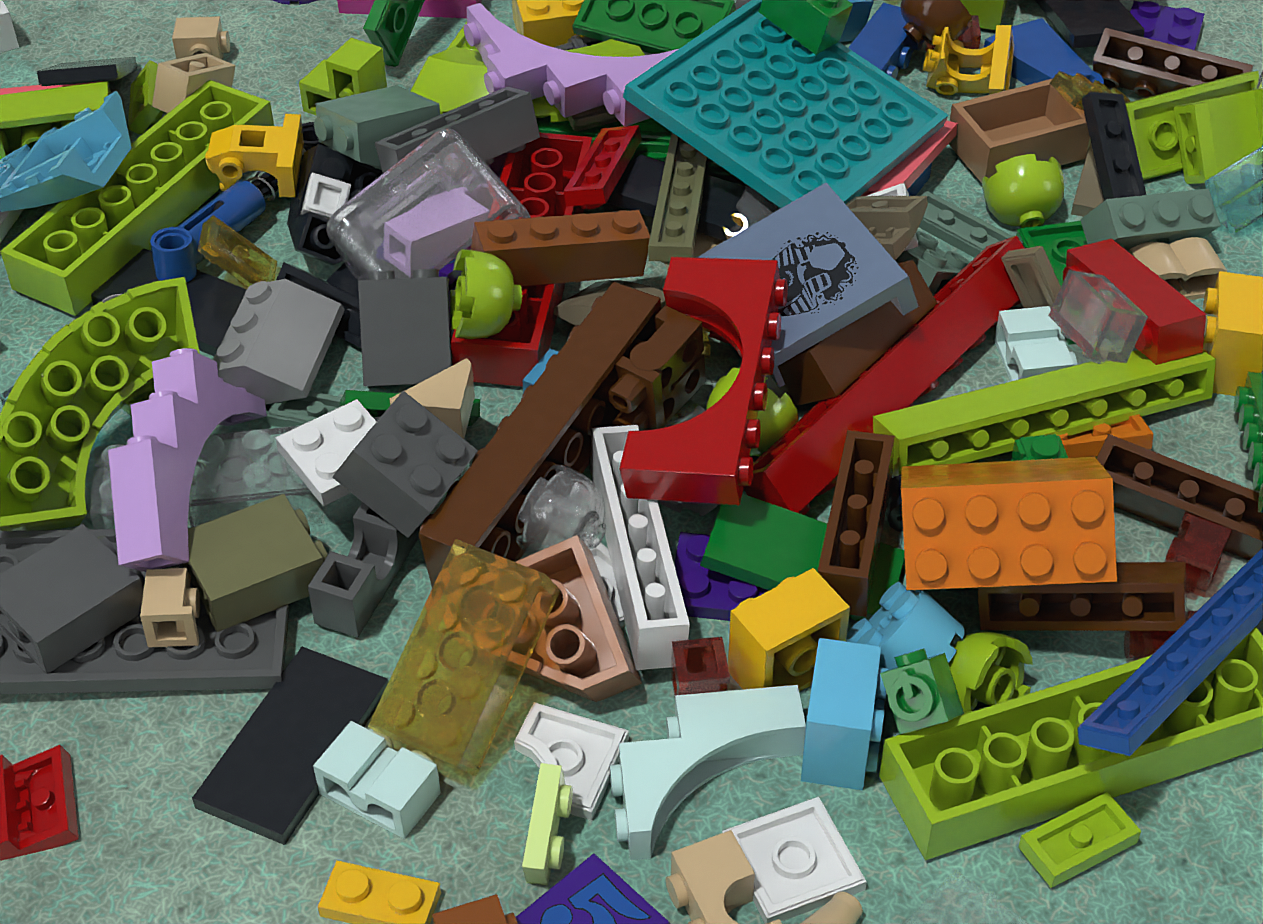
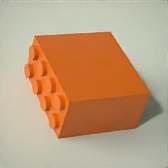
M1096 457L902 466L901 499L906 590L1117 582L1113 478Z

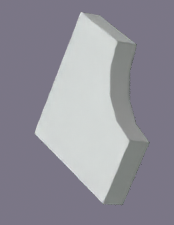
M534 702L514 741L515 750L531 758L539 768L541 763L561 765L565 784L573 786L570 814L593 821L610 783V765L619 763V743L628 742L629 730Z

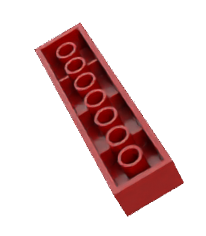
M539 132L540 138L527 143L524 150L508 153L487 221L583 214L584 209L580 206L566 207L563 191L591 147L592 137ZM566 283L521 286L522 302L520 310L512 311L509 323L499 333L488 338H456V329H454L451 339L453 365L467 358L472 363L473 382L523 387L522 380L550 348L557 316L553 312L555 306L561 303Z

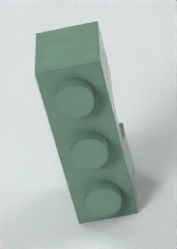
M1209 188L1106 199L1080 219L1088 244L1112 238L1127 251L1139 244L1157 239V242L1171 244L1184 238H1204L1221 226Z

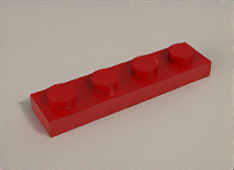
M639 125L601 129L563 191L566 207L580 206L582 209H594L608 201L642 140Z

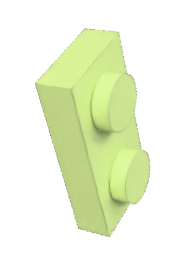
M540 764L522 864L527 883L548 886L551 869L560 870L564 837L557 836L560 817L569 818L573 797V786L565 784L561 765Z

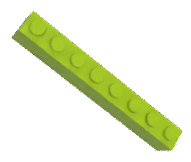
M1134 350L873 416V433L895 436L894 476L901 475L902 466L967 463L1013 451L1014 442L1020 437L1052 434L1058 436L1066 433L1070 436L1093 430V426L1103 423L1112 425L1127 421L1133 415L1140 414L1142 417L1210 399L1213 394L1216 358L1203 351L1202 353L1155 365L1139 350Z

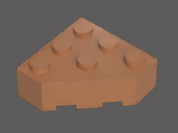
M578 535L441 594L456 639L477 654L594 702L607 699L642 684L593 554Z

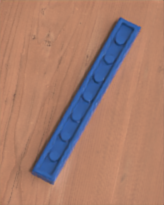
M1263 548L1078 727L1080 745L1131 756L1263 619Z

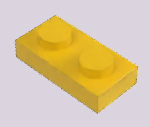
M336 860L318 904V911L320 917L351 924H430L432 914L435 912L441 895V887L439 882Z

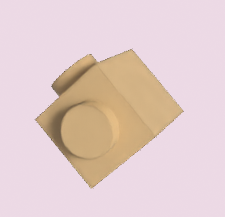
M220 16L176 18L172 37L176 59L207 53L223 60L224 53L230 52L229 33L222 30Z

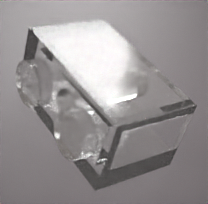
M1068 270L1048 315L1061 328V334L1074 341L1082 349V355L1086 359L1097 364H1103L1107 361L1127 363L1148 319V316L1104 275Z

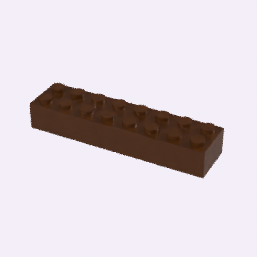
M613 282L603 296L597 297L590 313L580 325H576L572 329L568 341L559 353L550 357L545 371L534 385H529L526 388L521 402L510 416H505L501 420L496 434L485 448L478 450L469 469L460 480L455 481L451 485L445 500L434 514H430L424 519L420 527L419 538L433 591L442 594L520 560L590 464L592 428L613 427L612 421L620 413V410L616 409L610 402L608 392L617 382L615 364L622 356L630 359L632 349L639 343L648 341L656 332L655 316L661 310L660 297L617 282Z

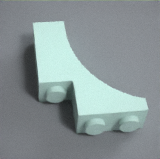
M798 685L675 695V716L666 717L667 739L619 743V764L610 765L612 797L622 796L623 809H615L617 842H628L630 860L651 859L656 840L664 824L681 802L697 788L709 780L745 764L766 759L803 755L806 723Z

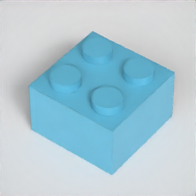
M819 638L806 721L801 772L802 782L863 790L865 772L876 773L884 718V701L886 698V690L880 673L889 670L879 667L881 646Z

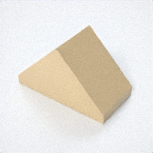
M467 358L405 390L408 395L463 439L465 438L475 397L472 363ZM400 393L390 398V405L395 401V399L400 395Z

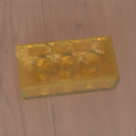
M455 539L368 728L389 737L392 741L413 750L421 751L431 758L476 776L556 602L560 589L544 573Z

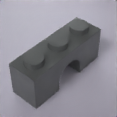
M363 502L353 516L354 538L348 556L330 551L308 585L314 624L355 637H359L419 539L420 531L419 525L407 538Z

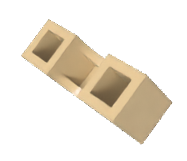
M732 830L671 852V875L665 879L666 886L674 906L677 909L685 907L691 919L688 924H739L728 913L736 907L753 901L755 873ZM777 919V920L772 921V922L767 923V924H782V923H781L780 919Z

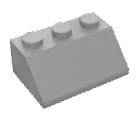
M287 279L271 282L260 281L250 285L213 358L217 362L218 377L223 378L226 383L235 387L245 388L247 392L265 399V404L306 398L345 309L341 303Z

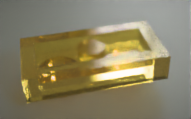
M214 215L203 223L198 252L203 254L207 260L223 268L237 278L242 285L247 287L260 281L271 282L275 280L277 267L275 259Z

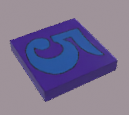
M594 853L516 916L518 924H670L663 915Z

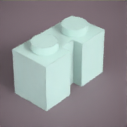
M1050 306L999 311L994 342L1010 382L1077 365L1075 353L1073 351L1069 352L1066 346L1063 326L1060 322L1056 323Z
M350 721L313 765L319 794L405 839L441 793L437 765L429 756L421 751H409L403 747L399 751L394 750L392 741L382 731L375 728L368 730Z

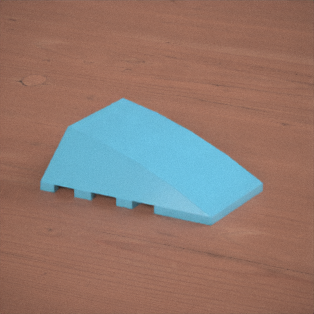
M117 91L106 96L104 103L99 109L92 112L88 107L74 116L75 121L59 129L54 127L44 133L31 149L25 144L0 159V212L35 208L69 200L103 188L132 148L122 99Z

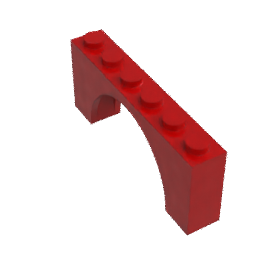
M671 257L663 288L666 306L701 321L704 328L722 336L737 350L742 358V364L730 389L719 401L703 413L682 423L665 428L628 431L619 468L626 497L633 499L740 505L743 487L751 486L753 458L749 456L751 448H758L760 443L761 425L757 415L758 411H765L767 406L768 388L764 380L765 375H772L774 370L775 356L774 348L771 347L772 340H779L781 315L778 313L779 306L785 307L787 303V280L780 279L778 260Z

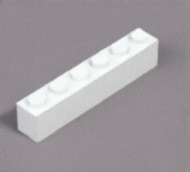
M638 425L592 428L590 472L636 670L685 666L690 623L658 501L627 498L619 470L628 431H639Z

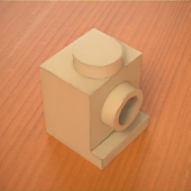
M187 568L146 569L140 617L148 647L199 645V634L195 618H199L200 593L198 588H191V575L187 572Z

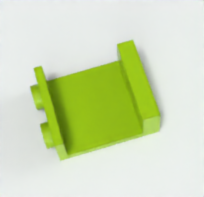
M1263 88L1174 106L1184 179L1187 184L1214 182L1220 180L1219 177L1263 167Z

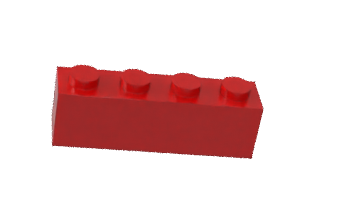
M1112 238L1067 250L1066 267L1063 270L1065 287L1155 365L1203 352L1207 314Z

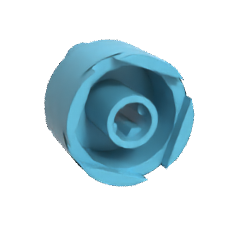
M897 582L881 597L879 604L882 607L869 620L863 618L858 621L847 633L846 642L881 646L879 667L890 670L897 667L894 657L925 648L927 657L945 653L949 663L957 651L950 643L955 633L963 639L965 630L925 590H906V587L901 582Z

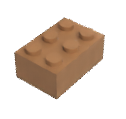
M1054 78L955 103L951 107L950 121L958 124L957 135L949 145L981 183L984 176L990 178L997 173L995 166L998 163L1016 156L1035 154L1037 161L1047 162L1050 157H1054L1060 165L1086 159L1090 136L1084 110Z

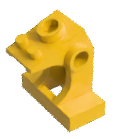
M997 25L995 41L982 49L963 48L964 45L961 41L957 39L952 41L949 27L944 28L941 36H933L932 45H935L933 50H927L923 63V71L928 72L926 87L936 89L938 93L943 95H953L955 93H989L990 95L1009 90L1014 54L1012 25ZM960 68H981L980 74L959 73Z
M285 114L283 127L232 125L212 132L205 158L211 173L216 174L221 181L219 183L221 191L227 190L237 181L241 180L243 173L258 170L267 172L277 179L279 197L295 198L304 147L301 114Z

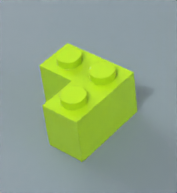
M354 38L346 41L327 60L321 61L299 81L303 111L316 115V103L386 88L387 80L383 47Z

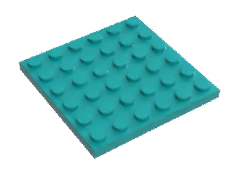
M751 0L626 84L623 98L640 111L653 118L780 208L824 183H827L845 204L855 196H861L944 126L948 117L947 113L840 42L815 55L759 13L762 0Z

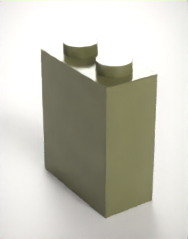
M285 494L188 529L189 562L182 563L181 567L187 568V572L191 575L192 587L199 589L200 602L217 632L309 596L308 585L328 555L320 540L312 541L309 536L310 527L305 514L300 508L294 510Z

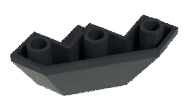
M318 144L304 152L300 165L296 197H291L287 225L294 249L297 252L330 265L340 263L384 242L385 224L410 213L430 198L441 185V182L428 187V191L423 195L405 197L403 194L387 189L382 170L358 162L340 152ZM311 173L351 184L342 223L311 211L303 215L301 214Z

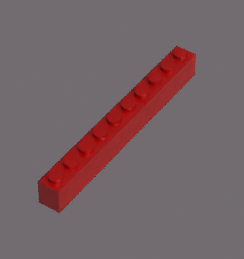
M1017 235L987 246L934 295L937 304L841 394L817 403L786 434L753 463L751 486L743 487L746 494L805 515L811 508L808 503L815 496L826 493L836 485L837 479L835 477L839 473L847 430L873 433V416L914 406L913 402L918 397L926 395L939 385L938 377L943 373L953 370L962 363L963 358L961 355L965 351L975 348L986 339L984 333L989 328L997 326L999 311L1009 310L1011 307L1021 303L1001 259L1010 250L1024 249Z

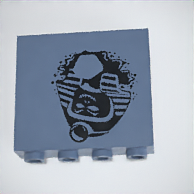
M827 183L822 184L696 257L778 260L780 279H786L788 285L786 306H779L778 313L781 315L779 340H772L771 347L774 348L775 359L773 374L770 376L779 388L785 385L777 366L883 304L891 301L903 316L919 307L909 276Z

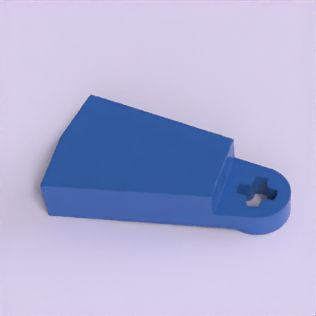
M1043 18L1012 26L1014 54L1011 76L1025 85L1054 78L1070 97L1079 103H1082L1081 99L1089 92L1102 93L1103 77L1099 73L1092 71ZM995 35L985 39L984 48L995 41Z

